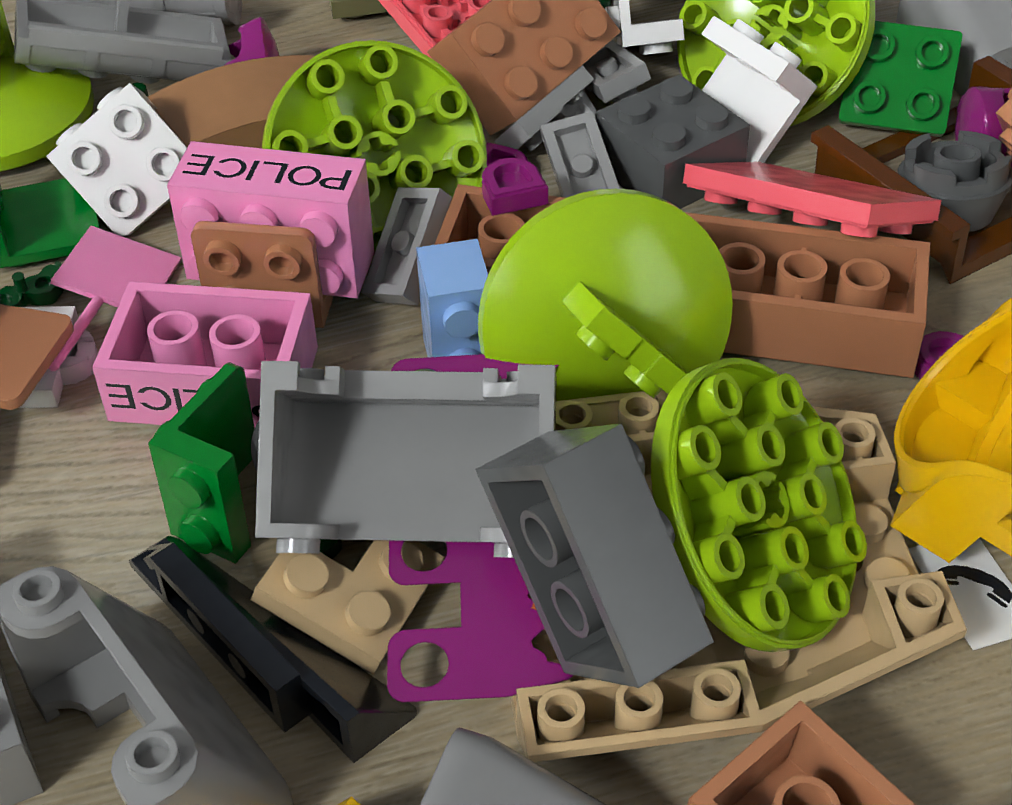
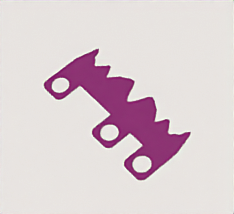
M484 354L402 359L394 364L391 371L431 369L436 372H483V368H498L501 379H507V372L518 371V365L533 364L485 358ZM389 540V575L395 583L400 585L460 583L461 627L402 630L391 637L388 643L387 688L392 698L400 702L510 697L516 695V689L555 684L574 676L564 673L559 663L547 661L545 654L533 647L532 640L544 629L537 610L531 608L533 601L528 598L529 591L515 559L494 557V543L446 542V558L437 568L430 571H416L408 567L402 559L401 549L405 541ZM428 642L436 644L445 651L448 657L449 665L446 675L437 684L429 687H418L410 684L401 672L403 655L410 647L418 643Z

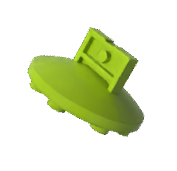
M0 0L1 172L24 166L41 158H47L46 156L57 147L56 141L66 130L77 123L83 124L90 118L94 106V93L90 77L82 75L78 70L56 68L52 72H37L27 68L25 64H16L14 60V42L12 41Z
M686 0L679 15V19H683L685 40L677 41L681 73L685 79L702 90L726 56V53L704 37L702 32L713 16L731 27L739 19L764 36L760 45L770 50L774 42H777L798 56L802 61L796 69L817 85L813 94L790 125L794 126L810 119L831 105L846 90L859 72L870 48L874 33L875 0Z
M368 40L341 44L327 49L304 63L289 78L275 98L268 113L262 141L263 149L366 159L374 251H376L398 187L441 188L453 198L458 184L482 187V173L487 167V150L482 124L470 97L460 83L444 67L427 55L404 45L387 41Z
M614 188L582 192L558 201L533 216L509 239L500 251L490 269L480 299L478 336L481 353L484 354L485 358L505 362L559 365L556 368V401L644 391L654 399L661 390L669 394L676 383L689 372L721 359L729 337L732 321L733 302L730 278L724 259L712 238L696 220L677 206L652 194L630 189Z
M727 358L696 368L686 374L676 383L663 403L656 422L651 452L653 499L656 506L664 512L672 524L675 533L673 546L689 584L699 590L704 600L705 616L719 630L736 642L758 651L782 652L806 647L825 637L840 618L848 614L857 563L863 561L867 553L866 538L863 530L857 524L852 491L842 462L844 454L843 440L838 429L832 423L821 420L815 409L803 396L798 381L788 373L778 374L773 369L749 359Z

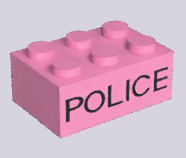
M190 142L167 184L186 279L200 280L191 241V233L195 224L199 221L301 227L310 230L315 236L322 294L358 298L375 254L366 159Z
M129 281L92 367L107 420L162 425L177 414L196 394L204 381L212 378L226 363L231 362L244 368L254 427H256L260 411L261 361H298L300 368H312L318 345L310 293Z

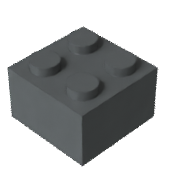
M680 74L595 112V119L618 184L624 189L645 192L662 198L680 209L704 198L705 194L704 190L686 187L687 184L683 183L685 164L746 162L750 124Z

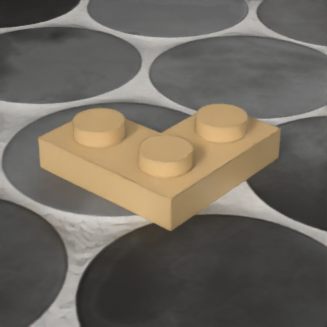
M373 540L354 571L349 570L321 552L320 554L279 553L255 587L251 601L374 675L388 652L389 640L394 634L401 631L429 584L400 585L395 583L389 575V540ZM405 541L401 549L402 559L405 564L416 571L433 570L445 558L419 541Z

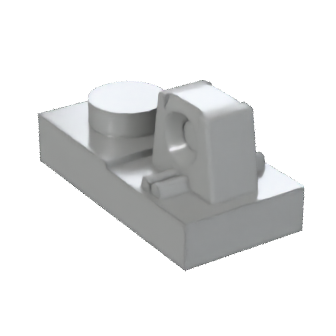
M613 40L583 64L585 69L594 78L585 88L605 103L612 100L614 104L626 97L637 94L636 87L651 79L645 62Z
M582 65L518 119L494 142L498 145L518 149L524 144L531 152L543 142L540 125L547 124L551 120L554 122L593 111L595 116L597 110L583 90L594 78Z
M593 111L540 125L541 136L561 197L567 198L582 192L598 189H620Z
M398 187L363 285L362 294L375 302L418 305L420 291L416 247L435 244L452 200L449 194L441 188Z

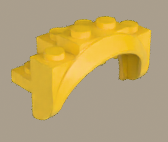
M1012 298L1004 302L986 321L955 343L931 366L910 393L901 409L895 426L894 447L899 479L895 491L902 496L890 526L948 563L953 561L980 537L1012 557Z

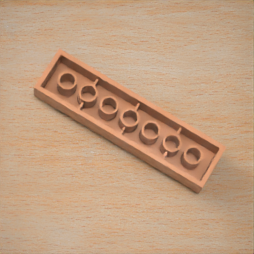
M458 184L434 245L478 239L489 274L497 256L509 239L533 216L566 197L548 195V204L492 216L483 198L482 187ZM685 212L696 220L712 238L724 259L729 274L733 307L729 337L724 349L725 353L900 377H914L926 327L930 242L882 236L872 238L857 237L834 230Z

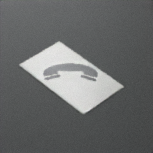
M980 538L950 563L921 545L909 548L912 558L922 573L943 572L967 628L964 638L972 650L1012 639V584Z

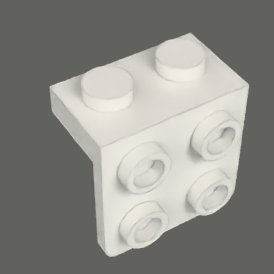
M613 0V6L605 7L606 12L621 31L616 37L617 44L622 47L638 45L639 54L647 55L673 51L672 41L685 40L683 19L631 24L629 0Z
M713 16L702 32V35L724 51L726 56L702 91L750 124L746 162L757 161L764 163L813 94L817 85L796 69L802 60L782 45L774 42L770 50L760 45L764 36L748 24L737 19L731 27Z
M131 83L124 88L118 87L108 93L97 105L98 111L83 124L77 123L66 130L56 141L57 147L46 156L115 234L122 237L131 235L170 201L167 184L187 149V146L155 111L157 107L141 90Z

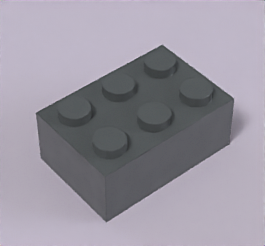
M622 423L548 431L475 469L564 673L640 688L714 642L703 617L705 615L704 600L699 590L689 584L673 546L675 533L672 524L664 512L656 506L643 475L645 472V462L637 444L626 435Z

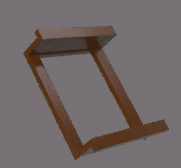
M986 56L973 63L969 88L979 86L1012 88V69L991 56ZM958 106L949 110L947 127L943 136L955 131ZM830 125L811 133V142L818 146L815 174L932 198L884 164L905 154L907 144L914 138L921 136V134L897 132L861 148ZM930 136V137H931V142L934 141V140H936V139H938V138H941V137ZM942 204L938 221L927 224H915L912 228V234H901L908 240L930 242V256L941 264L949 284L1012 254V217L968 238L970 224Z

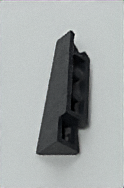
M166 536L129 560L132 569L284 733L309 716L341 751L355 763L415 718L417 709L409 702L395 700L389 694L386 685L355 663L251 601L254 591L189 547L179 538Z

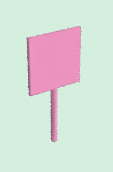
M90 226L50 282L52 285L92 299L73 325L74 331L48 369L56 371L60 368L103 303L118 308L129 281L167 284L180 264L182 257Z

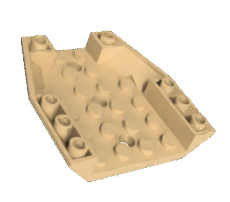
M661 390L653 399L644 391L556 401V430L622 423L626 435L637 444L645 462V472L643 475L653 496L651 481L653 435L659 413L668 394ZM812 406L821 420L832 423L842 437L844 445L842 462L852 491L857 524L863 530L867 543L866 556L863 561L857 563V572L850 595L849 612L845 617L840 618L825 637L812 645L782 652L758 651L731 639L704 615L703 617L714 642L640 688L576 675L555 684L516 689V695L510 696L517 739L525 757L533 762L763 732L800 700L812 709L964 638L967 628L943 572L936 571L918 574L902 533L890 526L894 513L889 503L888 495L896 460L876 414ZM544 628L532 640V645L545 654L547 661L559 663Z

